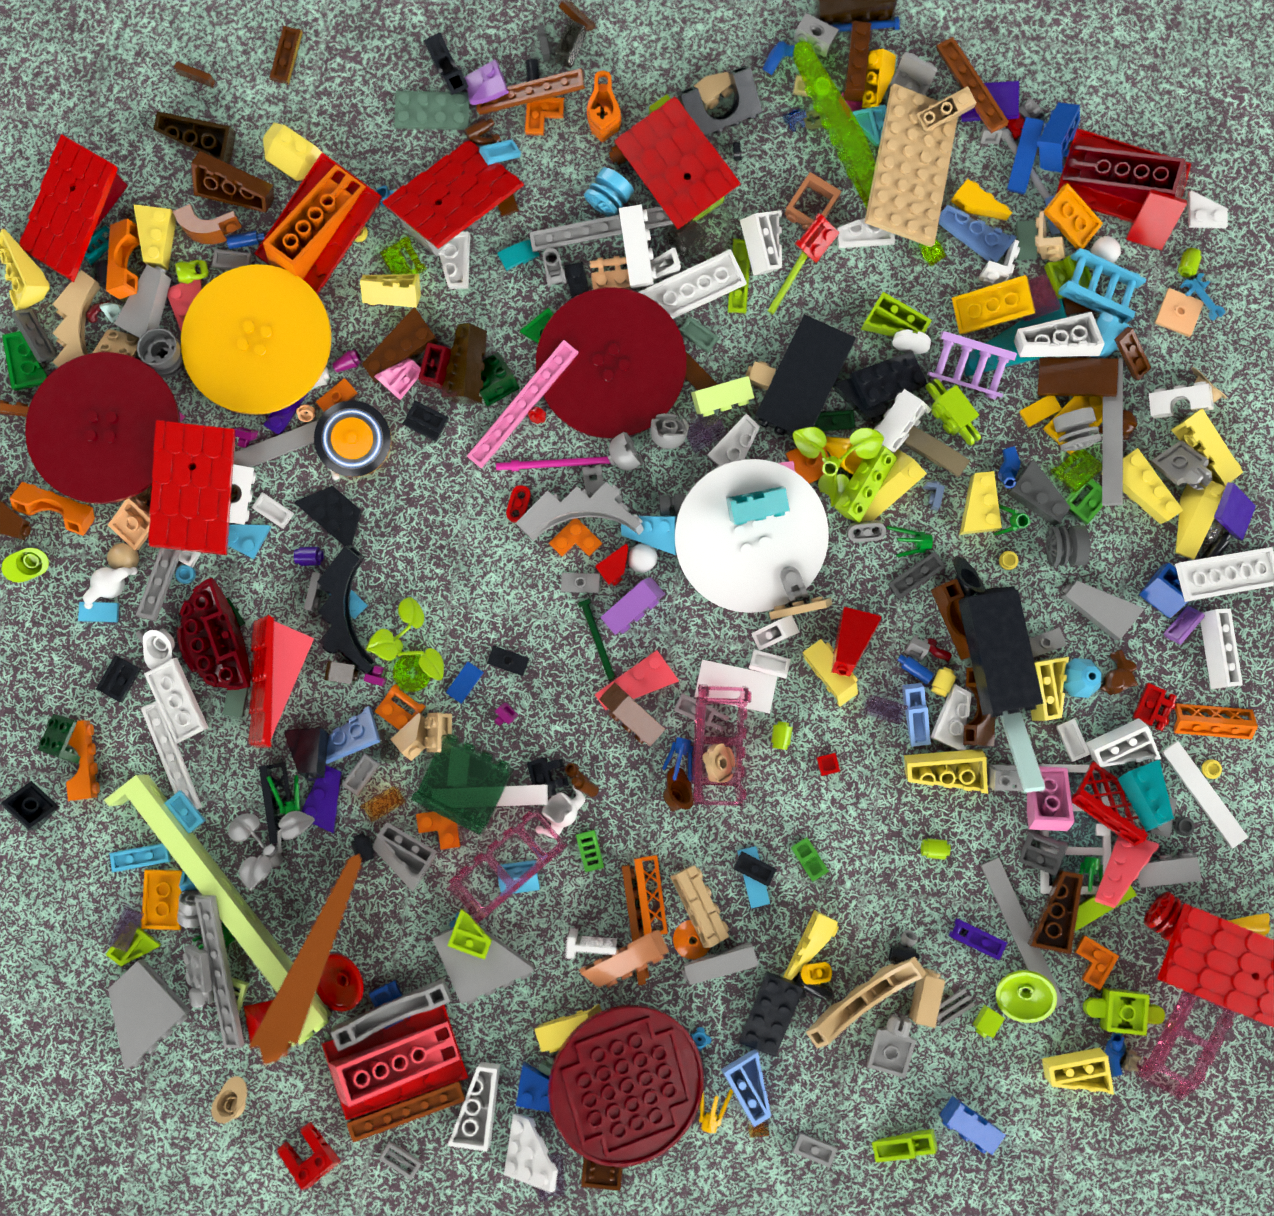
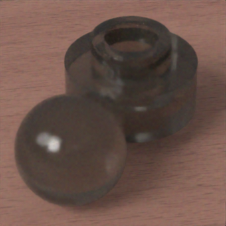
M378 730L379 744H382L380 751L382 761L389 764L396 762L400 754L399 749L394 744L389 743L390 733L387 730ZM388 750L393 751L394 755L392 757L386 756Z

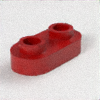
M524 485L516 486L510 496L506 516L512 523H516L528 509L531 493ZM521 492L525 494L523 499L518 498V494ZM515 510L520 512L518 517L512 515Z

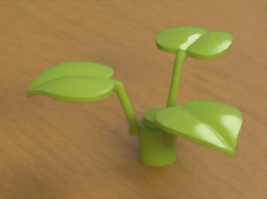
M806 427L793 432L794 442L804 456L814 459L820 452L822 453V461L824 462L822 470L824 474L818 481V488L820 492L830 497L831 507L837 504L850 482L847 475L837 474L840 463L853 450H856V454L859 457L871 459L879 453L884 441V436L879 431L872 428H860L851 434L850 442L853 447L841 458L838 459L835 456L827 458L825 450L822 449L827 443V438L821 429Z
M407 597L398 606V614L403 622L408 623L407 627L395 637H393L389 630L379 629L370 638L366 650L386 661L395 659L397 655L399 657L402 655H421L418 660L421 669L431 678L441 681L444 673V662L438 651L428 648L425 650V653L423 651L402 652L403 643L399 638L411 626L418 629L424 623L422 608L412 597Z

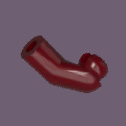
M110 301L93 304L85 314L88 322H97V314L103 312L99 305L110 303Z
M929 638V652L939 659L947 662L950 661L952 653L936 647L938 644L937 640Z

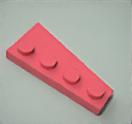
M202 279L193 280L189 284L182 282L170 287L167 297L181 332L188 308L202 290Z
M656 650L594 695L599 700L615 682L630 697L636 699L679 682V680ZM599 700L604 709L608 710V708Z
M1118 835L1098 888L1095 902L1115 908L1128 891L1131 883L1139 876V872L1149 862L1152 854L1157 851L1159 843L1146 840L1134 847Z

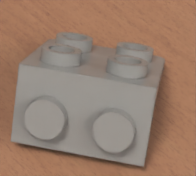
M904 52L888 88H891L893 84H897L926 95L936 75L937 68L932 63L919 59L913 53Z

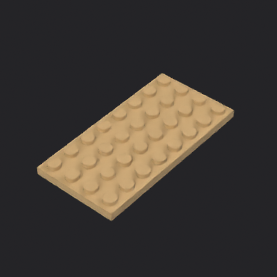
M893 84L890 88L865 223L932 247L935 245L958 117L924 131L916 114L940 101Z

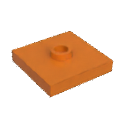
M823 447L822 449L825 450L826 457H830L825 447ZM798 448L785 454L788 461H794L796 473L809 484L819 480L824 474L822 470L824 462L822 461L821 452L814 459L804 456Z

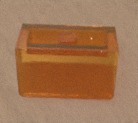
M393 786L360 807L365 809L371 822H374L406 803V800L399 788Z

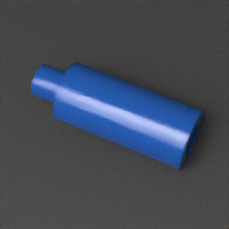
M257 231L226 236L229 249L260 244L259 241L264 240L266 237L264 232L258 233Z
M901 654L897 659L902 664L901 667L926 685L934 676L933 672L910 656L906 658Z

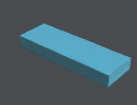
M163 843L109 853L112 872L171 862L170 852Z
M756 846L737 850L738 856L743 851L759 859ZM743 874L750 907L756 908L770 904L766 885Z

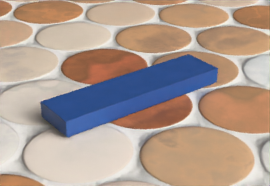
M1025 117L1006 191L1025 195L1037 151V140L1041 136L1044 124L1043 120Z

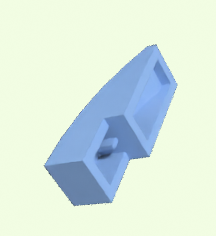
M921 683L902 685L911 747L930 745L925 688Z

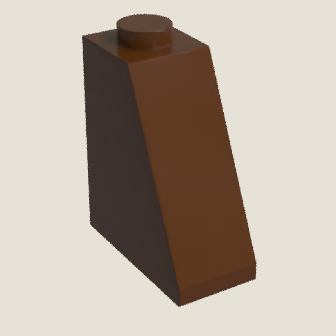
M0 498V534L25 540L31 532L30 522Z

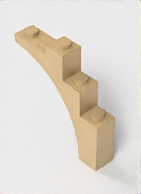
M82 270L77 274L75 282L71 281L52 304L58 309L56 313L64 318L52 333L58 337L56 341L64 347L53 361L58 367L74 358L88 354L85 343V314L101 287L97 281Z
M915 957L896 965L892 963L881 968L868 982L855 987L844 1000L832 1004L806 1031L807 1035L817 1049L830 1044L862 1014L899 989L923 978L927 974Z

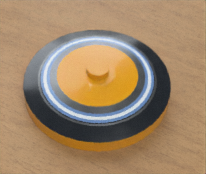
M343 401L331 406L319 418L314 432V445L319 458L330 470L346 477H360L372 473L384 463L391 448V431L383 415L373 406L360 401Z

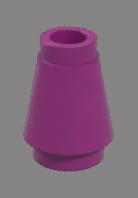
M354 349L352 351L348 350L332 362V365L338 373L359 367L362 360L359 353Z

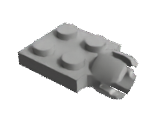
M1182 440L1151 460V465L1176 485L1188 483L1194 489L1202 490L1204 487L1198 483L1207 487L1212 480V471L1206 468L1209 465L1208 459Z
M192 944L184 946L183 960L187 966L185 978L192 987L189 990L190 1004L193 1007H203L205 1001H207L210 1005L214 1002V993L211 983L208 952L203 949L199 950L198 947Z
M890 1014L884 1028H876L866 1064L867 1068L906 1079L916 1039L909 1036L912 1023L908 1018L904 1016L898 1018V1014Z

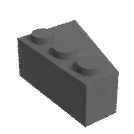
M1034 460L1026 465L1017 478L1016 485L1007 493L1053 526L1059 524L1071 508Z

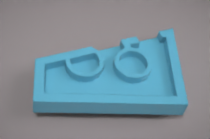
M638 516L643 521L641 524L644 528L640 535L621 524L622 536L677 555L675 548L677 516Z

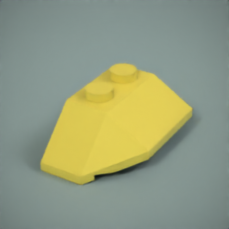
M273 123L263 136L265 160L296 181L304 180L322 153L314 144L283 124Z

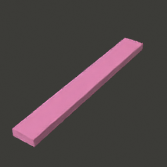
M563 340L467 457L482 469L579 352Z

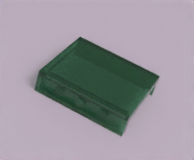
M445 734L441 738V752H435L418 791L413 793L411 800L481 835L485 832L514 769L503 760L497 761L493 759V755L485 751L481 753L475 750L476 747L467 742L463 744L458 741V737L452 734Z

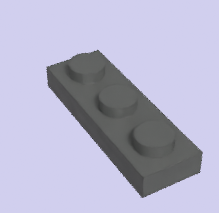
M32 309L13 311L12 317L38 363L55 359L58 354Z
M934 551L887 585L899 600L946 566Z

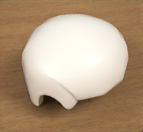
M1103 236L1094 243L1090 253L1114 264L1121 254V247L1116 239L1110 236Z
M639 543L629 551L627 561L629 567L635 572L646 573L656 565L658 555L654 547Z

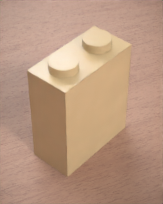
M925 968L924 970L927 974L916 981L909 1018L916 1024L935 1028L945 980L935 970Z

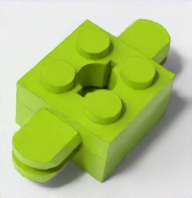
M937 378L933 379L932 383L926 384V390L935 400L931 405V412L935 418H940L944 423V430L953 436L959 433L969 446L975 444V441H979L981 436L972 425V422L979 414L959 387L955 385L947 391Z
M1103 987L1102 999L1090 997L1085 999L1083 1003L1084 1012L1090 1017L1100 1018V1028L1108 1032L1147 1036L1148 1024L1158 1025L1165 1019L1164 1010L1158 1005L1149 1004L1150 995L1141 991Z

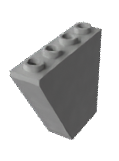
M453 927L432 938L461 1004L465 1002L467 1005L478 1000V996L483 994L489 996L496 992V988L500 986L506 988L514 984L513 980L521 978V980L526 979L534 971V965L484 928L482 929L492 939L485 960L447 946L454 929Z
M144 959L138 960L108 989L124 1068L127 1070L132 1066L135 1068L145 1060L143 1056L147 1052L151 1054L159 1046L157 1042L161 1038L164 1040L174 1032L172 1028L176 1024L181 1025L188 1018L186 1014L190 1011L186 1004Z

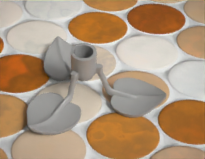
M292 811L283 816L279 821L280 830L277 832L278 848L274 845L265 846L254 831L261 825L256 815L247 813L233 819L228 829V835L231 840L242 842L252 835L263 848V856L259 855L258 858L249 857L241 864L239 876L242 883L252 891L270 873L272 867H278L282 864L284 858L281 854L283 852L281 837L284 840H290L299 836L310 827L315 819L300 811Z

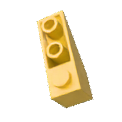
M885 49L868 51L865 91L862 102L863 109L880 105L894 75L896 55Z
M969 179L964 182L951 200L954 205L969 214L1006 221L1012 214L1007 205L999 203L991 193L985 192L978 183Z

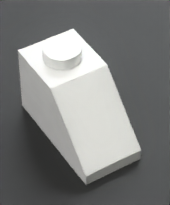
M791 615L751 634L760 651L800 632Z

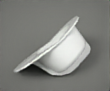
M167 629L160 631L149 630L143 636L144 660L151 670L172 659L175 641L171 634L167 632Z

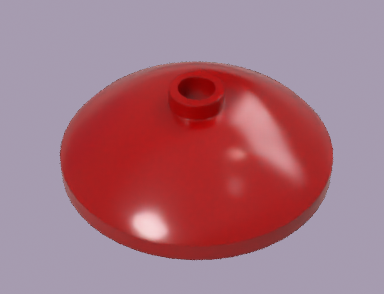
M330 953L316 992L323 1003L329 1008L339 1012L349 1011L356 1007L362 999L363 979L357 966L348 957L339 953Z

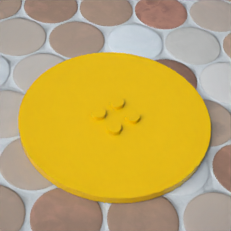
M271 265L241 266L214 278L192 301L184 318L181 332L182 358L192 382L199 391L215 404L241 414L272 413L300 400L314 387L321 377L331 350L330 320L320 297L299 276H294L285 269Z

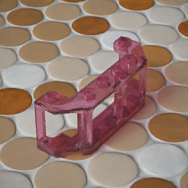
M699 684V694L696 697L692 768V784H694L693 801L696 805L743 806V800H746V789H743L741 784V778H744L745 773L744 766H742V758H745L746 753L745 747H743V739H746L747 733L746 727H744V720H747L748 714L745 707H747L748 703H751V691H748L749 688L746 686L728 687ZM709 690L741 691L738 698L708 697ZM707 704H733L738 706L737 734L735 737L704 736ZM723 743L736 747L735 775L728 782H710L708 777H702L705 744ZM703 785L734 786L736 801L704 800Z
M537 810L533 813L528 811L521 818L523 822L514 829L512 826L509 827L502 834L504 836L502 840L498 841L496 839L488 846L490 850L486 854H483V852L478 854L473 859L475 863L471 867L466 865L458 872L460 876L456 874L448 881L450 885L446 890H452L471 912L473 920L477 924L567 846ZM533 817H537L558 842L549 852H544L524 828L525 824ZM514 834H518L538 858V861L516 880L510 877L493 856V852ZM483 861H486L506 884V889L485 907H482L461 882L466 875Z
M1184 990L1149 1059L1145 1057L1143 1067L1137 1065L1139 1070L1138 1072L1134 1071V1074L1180 1100L1186 1098L1199 1087L1200 1083L1204 1082L1206 1071L1209 1065H1212L1215 1061V1053L1223 1045L1224 1036L1227 1030L1232 1027L1235 1011L1204 999L1223 1010L1208 1041L1184 1028V1024L1196 1000L1201 998ZM1179 1036L1204 1048L1189 1079L1165 1067V1061ZM1156 1072H1162L1178 1081V1084L1173 1092L1150 1079V1077Z

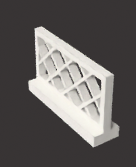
M570 929L567 937L566 958L574 959L576 952L616 955L617 938L578 936L579 929Z

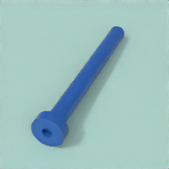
M899 16L893 17V20L868 22L871 23V29L894 28V30H899L900 28ZM852 23L834 24L831 26L839 29L838 32L850 31Z

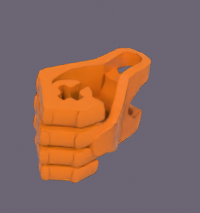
M604 70L598 71L595 74L594 91L587 105V120L591 133L602 143L621 129V113L612 92V78L610 73ZM601 77H605L608 83L599 84L598 81ZM601 108L604 110V119H601Z

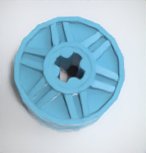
M604 167L596 176V183H592L589 186V189L584 193V197L593 208L609 217L619 214V208L623 207L622 203L628 202L634 193V189L622 175L610 168Z

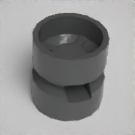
M674 494L673 497H670V495L659 496L660 516H677L686 494Z

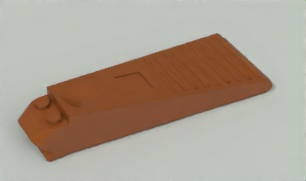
M360 854L353 855L350 859L346 860L345 868L340 871V877L336 879L335 887L331 888L330 896L325 899L326 903L321 907L320 915L316 916L315 924L311 926L310 933L306 935V941L249 1045L250 1049L259 1046L264 1066L279 1061L281 1056L286 1057L292 1046L289 1041L296 1045L298 1044L330 950L333 949L332 944L337 939V930L340 929V922L344 919V910L347 909V902L351 899L350 893L355 888L354 882L358 879V871L362 868Z

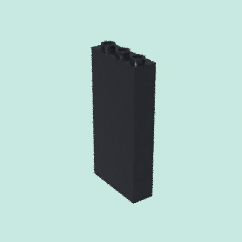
M804 314L755 415L757 424L765 428L769 426L779 435H789L793 441V432L795 430L814 427L851 352L856 337Z
M1018 589L958 600L982 714H991L992 718L1002 716L1003 711L1013 714L1020 712L1019 708L1029 711L1037 709L1036 705L1044 704Z

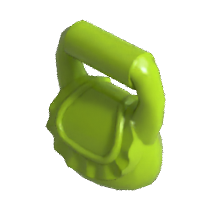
M204 260L180 261L175 264L179 282L189 284L193 280L209 276L207 263ZM196 265L200 266L201 274H196Z

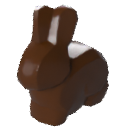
M1121 649L1110 653V658L1118 666L1116 669L1107 672L1100 689L1109 695H1115L1127 688L1138 686L1133 671L1137 669L1136 664L1126 659Z

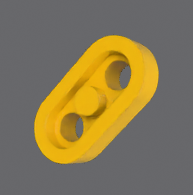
M827 962L805 964L801 970V978L805 984L829 982L832 977V969Z

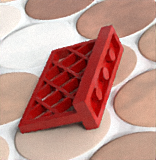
M1092 762L1077 792L1071 797L1072 803L1134 847L1146 841L1148 834H1146L1143 825L1142 829L1135 826L1133 820L1139 818L1138 816L1132 817L1129 809L1132 805L1127 803L1124 795L1125 792L1117 777L1100 767L1097 763ZM1094 770L1100 774L1101 780L1095 781L1093 776ZM1108 782L1114 783L1117 791L1111 792ZM1103 783L1106 793L1099 794L1096 784ZM1086 785L1092 786L1094 795L1084 790ZM1119 794L1122 804L1116 805L1113 795ZM1107 796L1110 806H1106L1102 802L1101 797ZM1117 808H1124L1127 818L1119 815Z

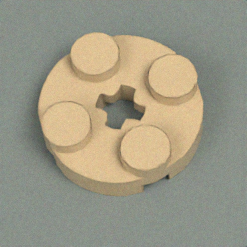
M723 743L711 745L708 751L703 754V762L705 763L710 782H728L733 777L734 773H731L732 767H735L734 754L730 747H725Z

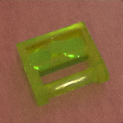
M409 236L403 237L399 242L379 252L391 274H420L427 270V267L420 261L412 247V241ZM400 249H406L415 265L414 269L411 270Z
M1085 449L1074 451L1072 455L1058 467L1052 468L1050 472L1055 478L1061 480L1076 493L1102 470V463ZM1082 458V460L1077 465H1075L1070 471H1068L1066 474L1064 473V471L1069 466H1071L1076 460Z

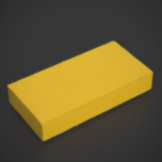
M1046 396L1020 410L1019 413L1029 428L1059 412L1062 408L1055 396Z

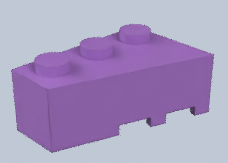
M649 577L637 584L600 618L615 635L620 632L624 634L631 628L630 624L634 620L638 622L645 616L644 612L647 609L651 610L659 604L658 600L665 593Z

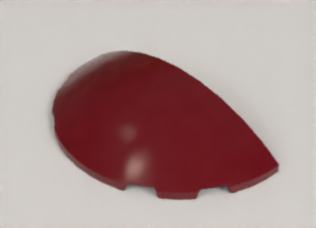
M210 577L192 590L193 594L188 600L184 601L179 613L182 616L181 623L177 627V638L181 654L190 670L201 676L203 682L208 685L226 688L227 690L250 687V668L240 627L225 595L213 577Z

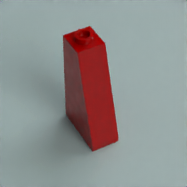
M848 607L843 608L838 624L832 673L841 676H851L880 623V615Z

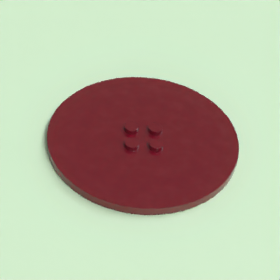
M624 288L594 289L577 295L566 302L546 324L537 347L536 372L563 340L579 352L543 395L552 411L571 428L596 438L614 439L623 432L633 436L649 429L651 421L656 419V415L667 414L676 403L686 376L687 357L685 345L675 321L653 299L639 292Z
M97 352L82 355L54 370L34 394L25 423L28 453L41 477L54 489L70 498L94 504H108L127 500L140 494L152 485L156 420L180 423L179 409L169 385L154 369L134 357L114 352Z
M622 1005L605 1009L581 1023L564 1041L556 1055L548 1085V1099L553 1121L566 1143L579 1155L592 1162L611 1167H629L651 1161L672 1148L683 1137L694 1121L699 1110L704 1088L702 1059L694 1040L687 1030L668 1014L642 1005Z

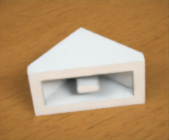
M671 248L651 261V267H655L656 279H653L654 281L680 273L681 265L676 248Z

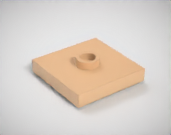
M1168 288L1154 323L1190 337L1204 303L1199 299L1186 296L1184 293Z

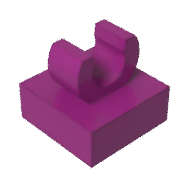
M241 426L234 428L236 431L235 437L239 438V447L246 448L251 440L257 439L258 431Z
M374 666L373 672L366 673L363 681L385 686L387 677L382 676L384 667Z
M505 702L494 711L499 715L494 722L499 727L504 722L509 725L519 715Z

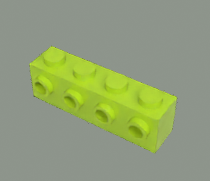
M881 446L879 453L871 459L863 458L834 508L845 518L860 523L896 462L897 457L887 447Z

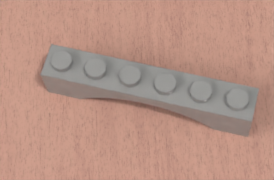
M441 978L339 1023L332 1028L330 1033L338 1051L399 1020L450 1002L452 995L445 979Z

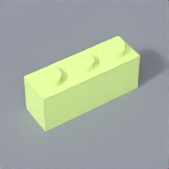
M749 376L691 392L697 415L703 413V417L714 414V410L719 408L721 412L732 409L731 405L736 403L739 406L749 404V400L754 398Z

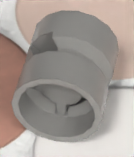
M197 890L184 891L179 896L177 922L182 927L194 928L200 925L195 897L202 894Z

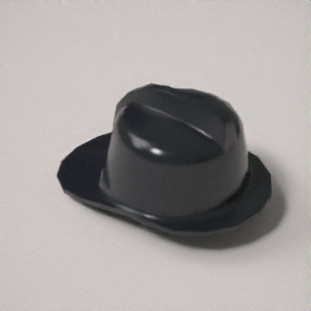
M956 557L953 560L957 573L954 579L958 580L964 598L971 597L977 592L984 593L985 586L976 570L965 558Z

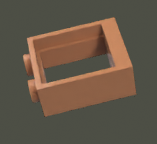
M809 172L785 210L786 218L792 223L797 222L801 224L805 231L808 230L815 220L798 211L794 206L807 186L830 200L821 214L825 218L836 204L842 192Z

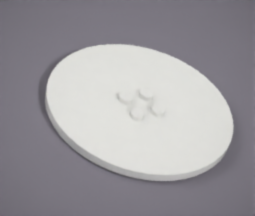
M762 459L732 461L713 469L703 476L686 495L678 512L675 525L676 554L688 581L703 597L712 603L737 612L755 613L774 609L775 606L789 603L790 601L780 578L781 571L789 566L796 568L807 589L819 573L828 548L827 517L821 500L814 489L795 471L776 462ZM781 486L786 488L790 511L785 512L784 516L774 517L772 515L764 520H752L740 525H734L730 521L726 498ZM798 585L791 587L792 592L799 590Z

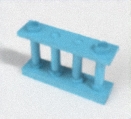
M1079 248L1070 257V259L1077 261L1071 281H1067L1060 287L1058 294L1098 313L1104 311L1116 316L1122 324L1132 320L1135 311L1129 309L1128 306L1134 288L1140 287L1146 282V279L1138 273L1130 272L1090 253L1089 250ZM1084 265L1094 269L1088 289L1078 284ZM1101 273L1111 277L1104 297L1095 292ZM1117 281L1127 285L1121 305L1112 300Z

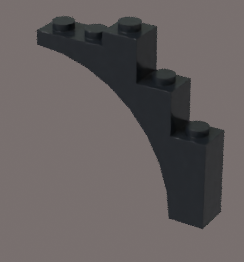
M352 545L344 546L317 581L324 592L331 593V596L318 613L322 615L321 618L325 622L332 624V626L319 643L330 654H336L341 651V654L346 659L352 660L357 664L356 667L360 671L370 673L373 671L374 666L378 664L366 653L360 644L350 615L352 582L365 556Z

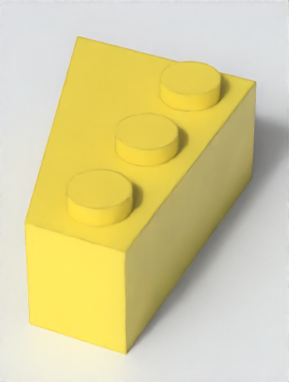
M134 205L143 262L153 268L157 265L164 270H168L176 226V218L173 211L166 208Z
M419 274L363 275L360 279L362 303L417 308L421 298Z
M820 639L803 651V656L817 677L827 686L828 692H831L837 699V704L840 707L858 694L856 683L858 680L853 673L848 677L831 672L834 649L828 642L825 644Z
M1069 657L1034 662L1044 704L1036 705L1037 709L1030 710L1032 721L1062 718L1065 696L1063 685L1067 678L1065 667Z
M1100 1047L1042 1058L1044 1075L1051 1086L1076 1090L1079 1088L1091 1092L1102 1091L1114 1094L1108 1056Z

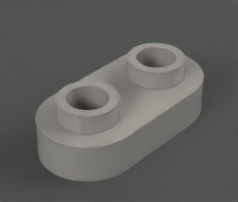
M878 520L854 522L848 526L847 535L853 542L878 541L886 535V528ZM874 527H878L876 532L872 531ZM855 529H859L858 533H853Z

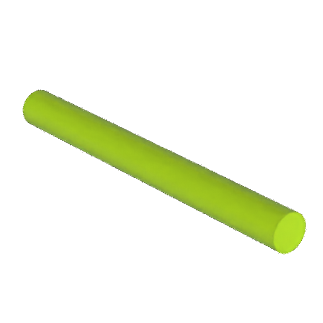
M803 252L767 310L772 315H774L808 257Z

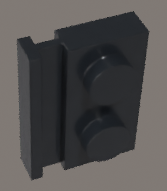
M415 400L402 425L437 442L449 417Z
M115 655L96 690L123 703L141 668Z

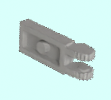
M681 693L673 710L720 732H723L725 728L711 722L713 716L715 715L723 721L729 720L728 716L716 711L717 709Z

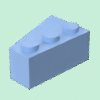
M753 1049L722 1068L721 1071L750 1123L755 1127L770 1118L771 1113L759 1054Z

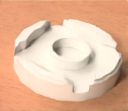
M901 330L894 334L892 343L899 351L907 353L913 351L914 354H922L930 349L931 339L923 332L918 331V334L913 333V330Z

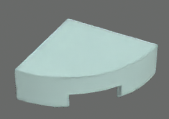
M116 303L99 305L111 323L117 319L123 308Z

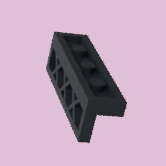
M286 762L259 766L270 844L278 843L277 832L280 830L279 820L282 818L278 816L277 810L279 805H276V798L267 777L270 776L272 781L277 783L275 785L276 788L280 785L285 789L286 795L281 800L285 806V799L291 801ZM282 767L283 776L279 781L272 777V768Z

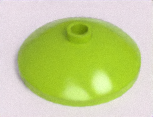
M1020 970L1012 972L1001 979L996 988V1001L1000 1010L1009 1018L1022 1023H1035L1046 1019L1053 1013L1057 1005V993L1052 982L1042 974L1034 971Z

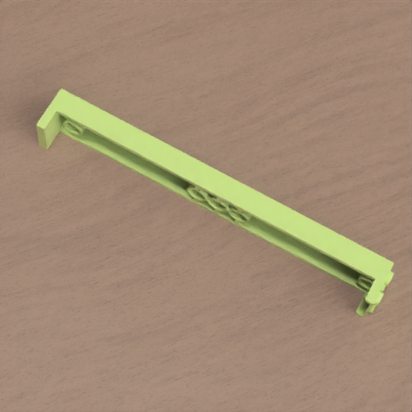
M135 775L104 801L108 806L123 805L126 801H131L202 895H215L220 919L278 993L293 965L292 961L193 833L188 834L164 804L168 800L149 775ZM316 993L298 1041L299 1045H302L314 1035L313 1030L318 1032L330 1022L328 1017L332 1014Z

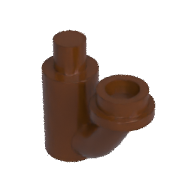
M492 118L487 121L482 119L464 129L467 138L474 143L490 145L502 142L497 133L491 134V138L480 137L489 132V128L495 125Z
M569 763L566 766L565 772L567 776L573 778L571 782L576 790L589 797H595L598 794L599 787L590 782L579 771L577 764Z

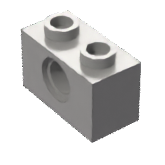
M806 13L796 29L793 41L826 57L839 29Z

